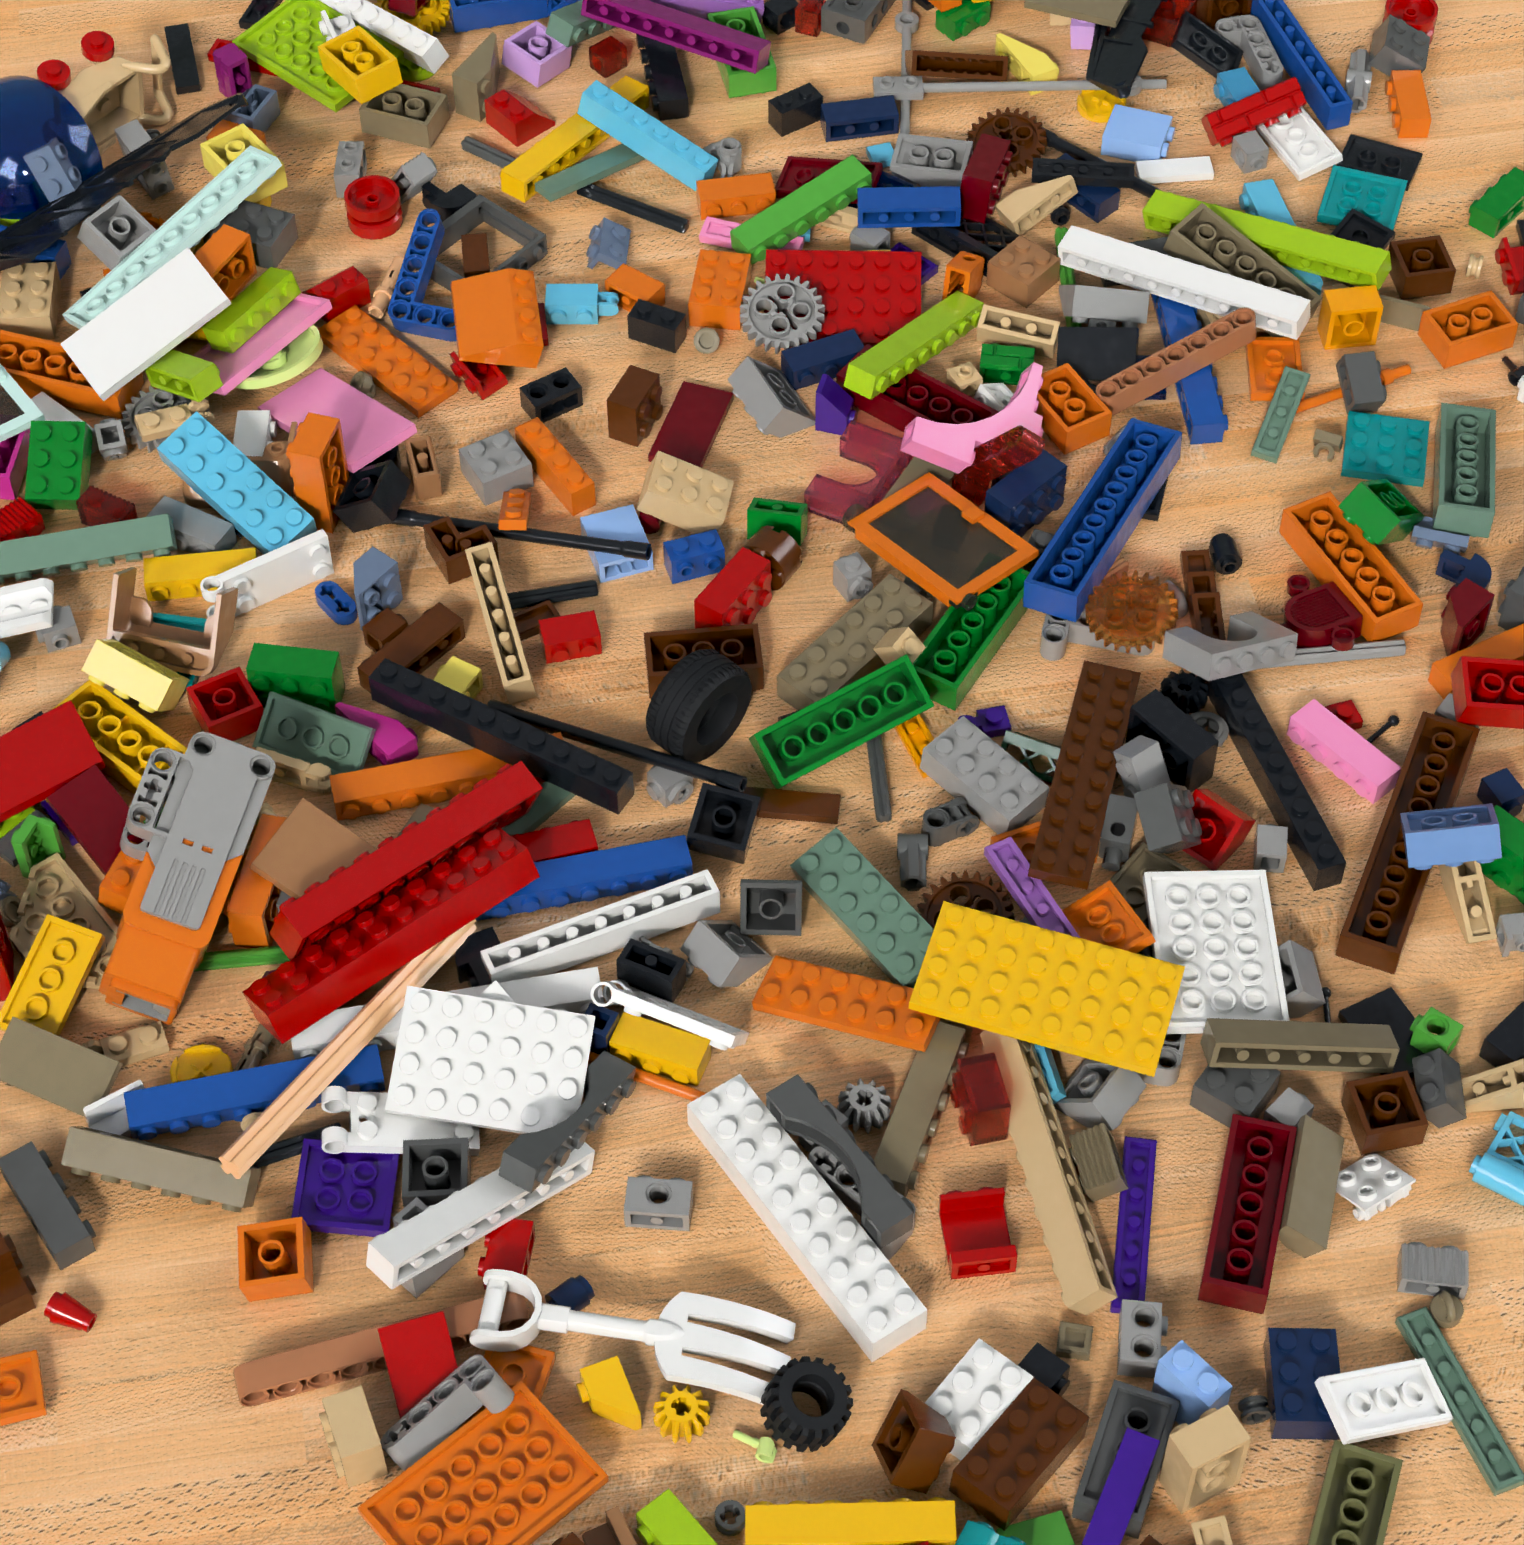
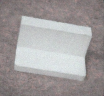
M137 1080L84 1107L83 1112L89 1128L131 1137L123 1092L144 1089L142 1081Z

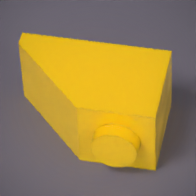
M618 1356L579 1369L581 1382L576 1384L577 1391L582 1403L588 1401L593 1414L635 1431L642 1429L641 1413Z

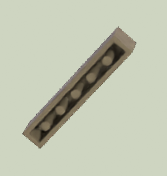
M1207 1018L1200 1042L1208 1066L1220 1068L1392 1073L1400 1049L1389 1025Z
M940 1021L926 1051L917 1050L874 1159L877 1170L881 1174H886L891 1179L895 1191L904 1197H907L909 1189L915 1190L920 1175V1172L917 1171L919 1163L925 1164L930 1149V1145H927L929 1137L935 1138L940 1123V1119H937L939 1111L945 1112L950 1097L947 1090L949 1085L955 1086L959 1075L957 1064L959 1060H965L969 1048V1043L965 1042L966 1029Z
M83 1126L69 1127L61 1165L72 1167L71 1173L90 1176L91 1172L102 1174L101 1180L106 1182L120 1183V1180L123 1179L131 1181L132 1188L150 1191L151 1186L161 1188L162 1195L180 1198L182 1193L192 1196V1202L210 1205L211 1201L223 1203L222 1209L233 1212H241L242 1208L253 1207L261 1168L251 1166L240 1179H236L231 1173L227 1174L220 1167L222 1163L218 1158Z

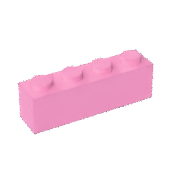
M1313 699L1290 716L1287 735L1290 739L1309 752L1316 761L1329 768L1337 778L1344 780L1355 789L1358 795L1365 797L1374 804L1395 788L1401 767L1317 700Z

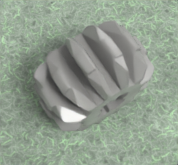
M860 1078L857 1086L848 1082L846 1091H841L838 1096L839 1105H837V1109L848 1118V1125L853 1124L855 1133L860 1127L865 1128L868 1134L871 1131V1126L881 1129L883 1121L888 1120L890 1117L891 1098L886 1095L884 1086L876 1087L874 1079L869 1084H864Z

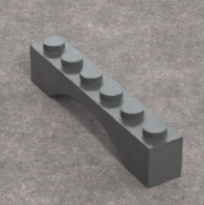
M604 1050L588 1066L583 1090L585 1101L577 1112L567 1120L551 1128L520 1134L503 1151L498 1175L530 1193L541 1183L543 1185L546 1184L553 1171L558 1166L562 1167L566 1163L570 1153L575 1148L580 1149L588 1134L591 1131L596 1132L601 1126L603 1119L608 1114H614L620 1101L624 1097L629 1098L636 1087V1081H634L636 1067Z
M797 1074L766 1093V1107L788 1134L800 1136L817 1143L832 1153L844 1165L859 1193L862 1210L861 1226L880 1249L912 1230L914 1209L911 1203L905 1197L901 1198L897 1194L891 1179L886 1174H881L877 1170L871 1155L865 1150L862 1152L857 1146L851 1131L846 1127L842 1128L837 1122L832 1108L829 1105L824 1106L818 1099L815 1088L809 1082L805 1083Z

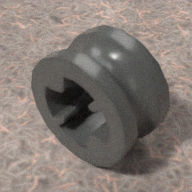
M1253 1395L1240 1400L1238 1410L1243 1412L1241 1414V1421L1244 1424L1253 1425L1268 1420L1271 1417V1411L1266 1407L1268 1399L1262 1395Z
M726 1500L716 1507L715 1526L721 1534L735 1536L744 1529L745 1509L738 1501ZM733 1512V1517L737 1514L738 1516L735 1518L736 1523L728 1524L727 1519L723 1522L725 1513Z

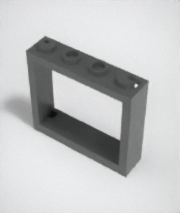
M480 194L442 222L445 233L438 255L460 240L461 235L468 234L482 222L489 224L524 246L493 271L506 268L528 270L548 254L546 234ZM437 260L430 279L450 292L451 281L464 278Z

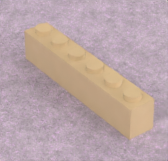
M488 542L465 549L509 704H514L537 697L493 544Z

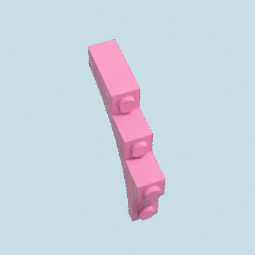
M1033 362L1021 373L1016 391L1003 410L992 417L963 424L939 423L916 417L905 427L900 451L959 474L967 466L970 467L973 464L976 455L993 462L1001 454L1004 455L1009 444L1027 450L1035 442H1039L1043 434V428L1041 427L1043 416L1035 413L1039 403L1036 400L1037 393L1043 384V377H1041L1043 366Z

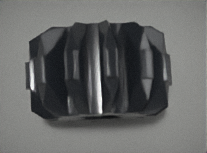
M1181 669L1178 674L1171 671L1168 678L1163 679L1160 693L1169 697L1185 714L1200 712V709L1205 708L1209 688L1204 683L1203 678L1195 677V674L1191 672L1189 674L1185 673Z

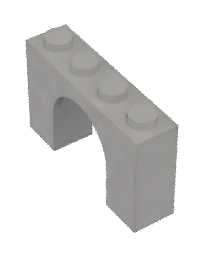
M1249 611L1230 616L1227 641L1211 638L1188 626L1165 631L1163 658L1207 681H1212L1295 660L1298 633Z

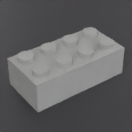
M964 716L931 741L922 751L920 769L954 798L963 797L967 802L968 810L997 834L1022 827L1045 808L1050 787Z

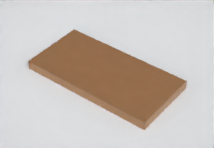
M302 798L252 862L250 869L264 879L274 883V886L290 897L298 899L304 895V891L313 883L318 881L320 884L329 880V875L339 867L344 866L346 869L353 865V861L362 853L368 851L371 854L377 849Z

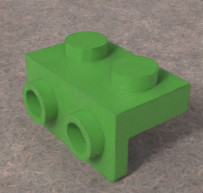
M29 814L21 827L16 829L12 835L11 844L23 877L28 878L31 867L57 852L63 859L66 858L57 826L47 817L40 818Z

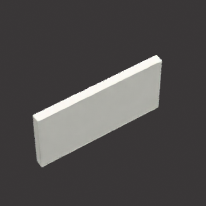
M187 247L63 341L61 346L98 396L105 401L232 303Z

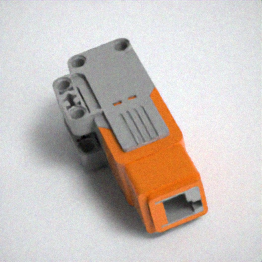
M204 731L192 736L185 754L165 747L157 748L152 752L128 810L120 840V848L123 853L142 861V864L125 904L116 934L117 941L99 987V992L106 995V1003L157 1022L161 1021V1023L166 1025L172 1024L173 1019L177 1016L193 971L203 961L274 775L276 765L271 756L238 742L230 741ZM158 761L166 762L170 768L166 770H161L156 767L155 763ZM141 815L146 817L144 824L139 822ZM134 835L141 838L143 842L133 844L127 837Z

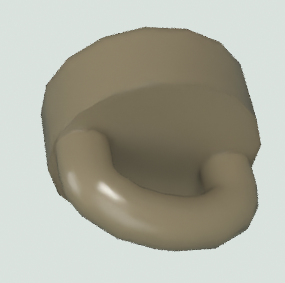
M704 327L696 332L694 345L699 352L710 354L719 346L720 338L714 329Z
M359 371L353 376L350 385L373 399L376 395V386L372 376L364 371Z
M8 896L0 900V912L6 928L15 927L22 918V916L18 918L17 910L21 900L16 896Z
M1443 1290L1432 1299L1429 1312L1437 1326L1452 1328L1460 1323L1464 1309L1461 1301L1456 1296Z

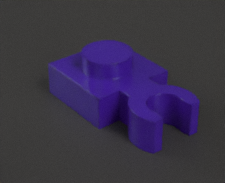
M1004 705L976 710V717L962 715L990 738L1004 736L1006 730H1012Z

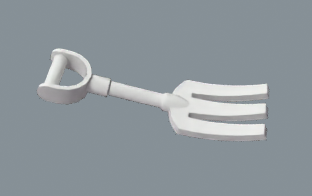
M490 1269L485 1271L483 1276V1282L487 1287L478 1328L471 1331L469 1339L470 1343L475 1347L497 1352L516 1351L528 1346L538 1336L540 1330L564 1334L571 1331L641 1341L648 1346H654L658 1367L667 1381L709 1388L764 1405L760 1403L761 1397L769 1382L722 1365L683 1356L682 1353L727 1360L772 1374H776L783 1365L786 1366L791 1357L750 1339L691 1323L688 1320L729 1326L760 1334L786 1344L794 1339L796 1323L740 1303L683 1291L669 1301L660 1314L659 1319L638 1320L571 1310V1307L542 1303V1296L537 1285L526 1275L514 1271ZM507 1291L523 1295L532 1303L534 1312L523 1326L511 1331H498Z

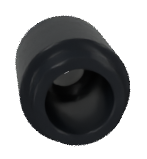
M1225 533L1217 534L1210 540L1209 552L1216 571L1220 574L1236 572L1242 565V558L1235 540Z

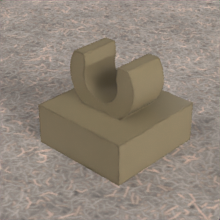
M1316 428L1313 437L1315 445L1313 450L1314 457L1317 458L1319 452L1322 449H1326L1329 451L1327 461L1331 462L1334 459V451L1339 453L1341 451L1343 436Z

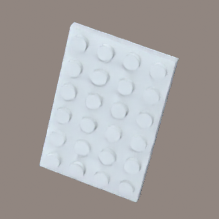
M1266 870L1144 872L1143 885L1149 931L1156 941L1151 944L1153 958L1185 966L1167 1034H1203L1207 1018L1290 1021Z
M407 986L385 1112L520 1134L551 1128L567 1120L581 1106L595 1016Z

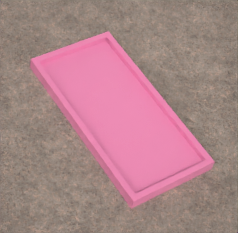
M300 293L234 353L212 349L208 343L192 356L213 362L218 367L223 386L213 393L225 396L333 309L329 299Z
M319 368L258 406V410H270L272 421H276L277 426L288 433L290 432L291 423L297 422L299 425L300 422L305 420L308 412L339 418L348 471L353 474L417 433L413 422L322 368Z

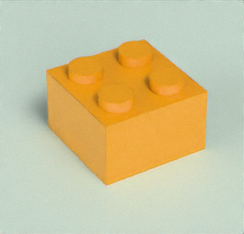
M1376 285L1324 290L1317 325L1324 350L1376 345L1383 312V304Z

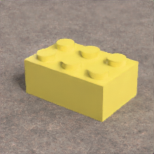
M244 123L200 144L204 167L214 178L250 145L273 156L276 155ZM280 159L279 161L282 166L276 171L275 175L264 181L253 195L245 199L246 201L256 203L288 187L285 166Z
M97 639L81 670L89 674L88 679L100 686L107 684L115 688L114 694L127 700L131 697L139 701L138 706L150 713L155 711L163 713V711L175 710L189 682L188 678L113 639Z

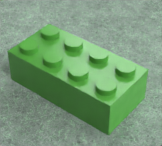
M754 6L707 14V20L766 40ZM771 51L768 64L756 74L716 61L729 98L777 91L776 65Z

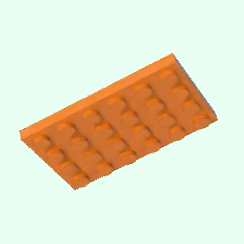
M520 1381L511 1388L515 1394L514 1399L505 1410L492 1414L485 1408L357 1508L361 1517L385 1545H530L609 1482L608 1475L528 1387Z

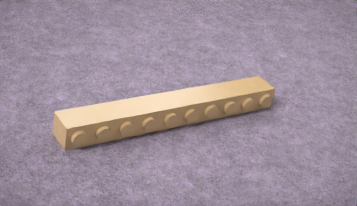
M984 1030L980 1033L983 1042L982 1051L988 1059L992 1070L990 1073L991 1079L997 1086L1000 1095L999 1104L1005 1112L1009 1123L1007 1126L1008 1132L1014 1139L1017 1148L1016 1157L1023 1167L1026 1176L1025 1185L1031 1193L1035 1204L1034 1213L1040 1221L1044 1232L1043 1241L1049 1249L1053 1260L1052 1269L1059 1279L1062 1288V1300L1069 1309L1087 1316L1118 1298L1034 1044Z

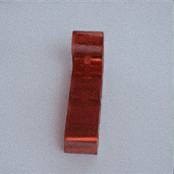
M1019 425L975 447L973 451L976 452L973 464L967 466L959 474L954 472L951 488L979 507L986 498L989 482L1035 460L1044 449V439Z

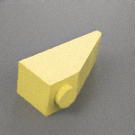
M1002 33L996 34L995 54L997 56H1009L1008 69L1018 81H1057L1059 68L1046 53ZM1028 91V93H1029L1031 96L1043 92V91Z

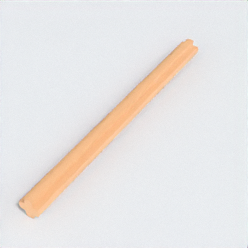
M476 919L406 963L218 1158L222 1163L220 1167L225 1173H231L236 1179H240L403 1008L407 986L422 988L459 949L467 937L477 930L474 924Z

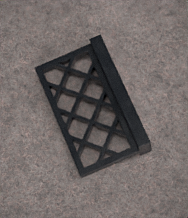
M988 217L985 224L966 222L969 219L961 218L960 226L912 227V234L953 258L960 251L982 256L985 259L983 275L986 277L988 261L1007 246L1006 243H1011L1019 236ZM968 230L981 231V233H968ZM986 231H994L997 234H986ZM988 242H1000L1001 245L988 244Z

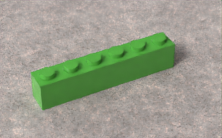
M852 154L731 230L732 248L737 253L751 254V265L766 258V249L777 250L778 248H783L789 241L805 234L808 229L819 222H824L838 210L846 208L857 199V188H872L871 172Z

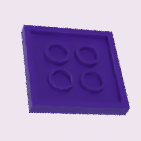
M304 1138L291 1218L303 1217L312 1232L375 1237L388 1232L391 1225L400 1154L344 1152L329 1154L322 1150V1140Z

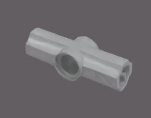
M1358 49L1356 52L1351 53L1347 70L1345 91L1353 101L1352 113H1359L1367 107L1373 71H1370L1371 66L1368 65L1370 54L1365 49Z

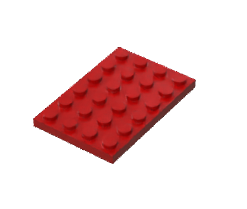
M766 249L765 276H768L771 281L775 280L776 274H779L781 279H785L786 274H789L792 281L797 276H800V284L808 280L809 289L816 287L817 295L822 296V304L825 305V313H823L825 314V322L821 323L822 331L816 332V340L854 329L864 346L869 344L874 347L921 315L922 252ZM782 296V297H780V298H781V299H788V298H790V297H788V296ZM798 314V315H796V317H799V318L806 316V315H804V314ZM782 328L775 329V331L782 332L785 330Z

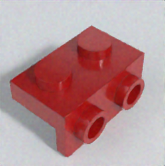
M454 351L449 354L453 362L450 367L457 378L463 377L465 379L463 382L471 394L476 392L482 401L508 384L506 376L495 364L459 361V357Z

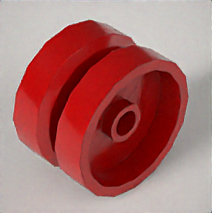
M1434 0L1386 1L1382 23L1391 14L1397 19H1402L1411 27L1423 31L1430 37L1431 44L1438 16V6Z
M370 175L358 178L347 186L344 192V200L347 210L348 227L355 235L370 240L383 239L393 235L400 229L403 223L399 187L393 180L384 176Z

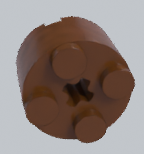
M763 526L743 547L771 561V590L775 591L781 589L802 565V561H800L802 552L798 543L783 530L778 533L772 530L773 526Z

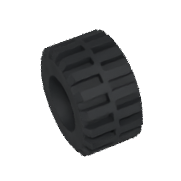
M802 1356L799 1362L796 1358L790 1360L786 1366L783 1365L777 1371L761 1397L760 1403L764 1405L760 1412L761 1417H767V1420L764 1422L766 1430L772 1429L774 1433L771 1437L776 1441L779 1438L785 1441L783 1446L788 1449L794 1445L797 1452H804L807 1447L813 1452L817 1451L821 1445L823 1447L827 1446L838 1435L851 1416L852 1412L849 1410L853 1406V1398L848 1397L852 1392L850 1385H844L843 1382L846 1377L842 1372L837 1374L834 1371L836 1366L832 1363L828 1366L823 1364L824 1359L816 1357L812 1362L810 1356ZM792 1392H803L813 1397L820 1407L821 1416L812 1417L802 1413L793 1402Z

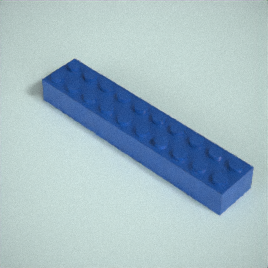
M1134 418L1130 419L1024 580L1023 607L1077 622L1180 459L1182 432Z

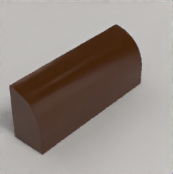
M905 50L907 75L1007 81L1009 56Z

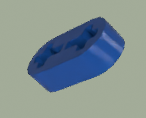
M324 581L316 586L315 596L318 606L338 625H349L356 621V603L338 584L332 581Z

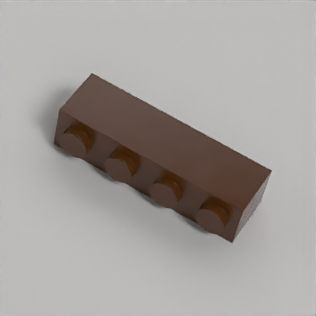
M440 602L431 609L426 610L419 619L406 626L399 635L390 642H386L379 651L370 658L365 659L357 667L360 686L371 693L368 677L384 658L421 674L465 638L463 619Z

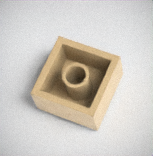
M362 1385L322 1398L325 1412L319 1413L338 1478L345 1476L348 1487L351 1488L388 1475L382 1445Z

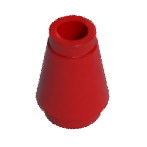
M55 1292L48 1301L44 1311V1316L50 1318V1323L83 1330L87 1333L92 1329L97 1318V1314L93 1313L67 1292L63 1294Z

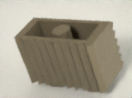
M1105 1123L1070 1134L1071 1147L1068 1149L1074 1167H1078L1080 1175L1077 1176L1083 1194L1086 1193L1091 1201L1095 1202L1129 1189L1113 1135Z

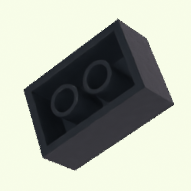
M1157 689L1131 706L1126 743L1139 735L1158 741L1170 781L1175 785L1185 786L1191 793L1212 778L1219 741L1211 732L1203 729L1195 722L1191 715L1185 714L1169 697L1164 696Z

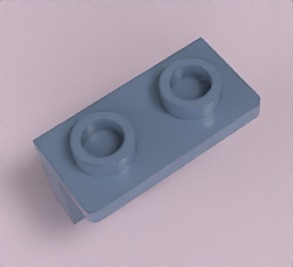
M56 137L47 144L23 156L49 202L76 191L82 183L79 170L72 165L65 146L59 143Z
M605 217L598 226L594 225L589 234L591 244L586 252V256L589 257L587 267L593 269L598 261L615 269H618L623 263L626 264L631 230Z
M1425 516L1417 526L1413 527L1410 542L1416 543L1415 546L1432 549L1433 546L1442 548L1443 551L1444 549L1449 550L1455 554L1465 553L1467 550L1469 535L1432 529L1433 517Z

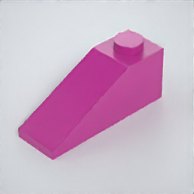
M341 702L335 704L336 715L376 729L369 753L382 765L410 761L419 755L418 737L412 728H406L401 722L390 717Z

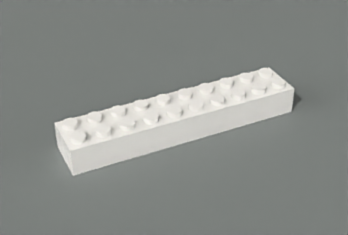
M741 1074L687 1104L689 1127L871 1362H874L926 1329L927 1308Z

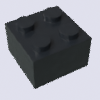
M392 460L361 468L354 474L351 472L333 512L353 533L390 524L398 515L397 512L402 501L407 496L411 480Z
M703 783L687 834L689 850L744 864L760 812L761 798Z

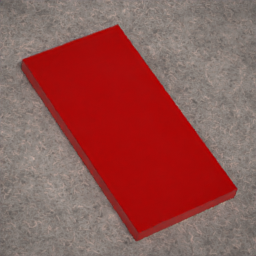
M71 700L0 736V823L45 800L52 793L96 764L99 770L106 768L99 751Z

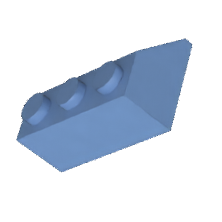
M1492 803L1400 813L1408 868L1427 870L1432 868L1433 865L1442 864L1449 867H1457L1464 862L1476 861L1477 863L1485 864L1502 858L1499 822Z

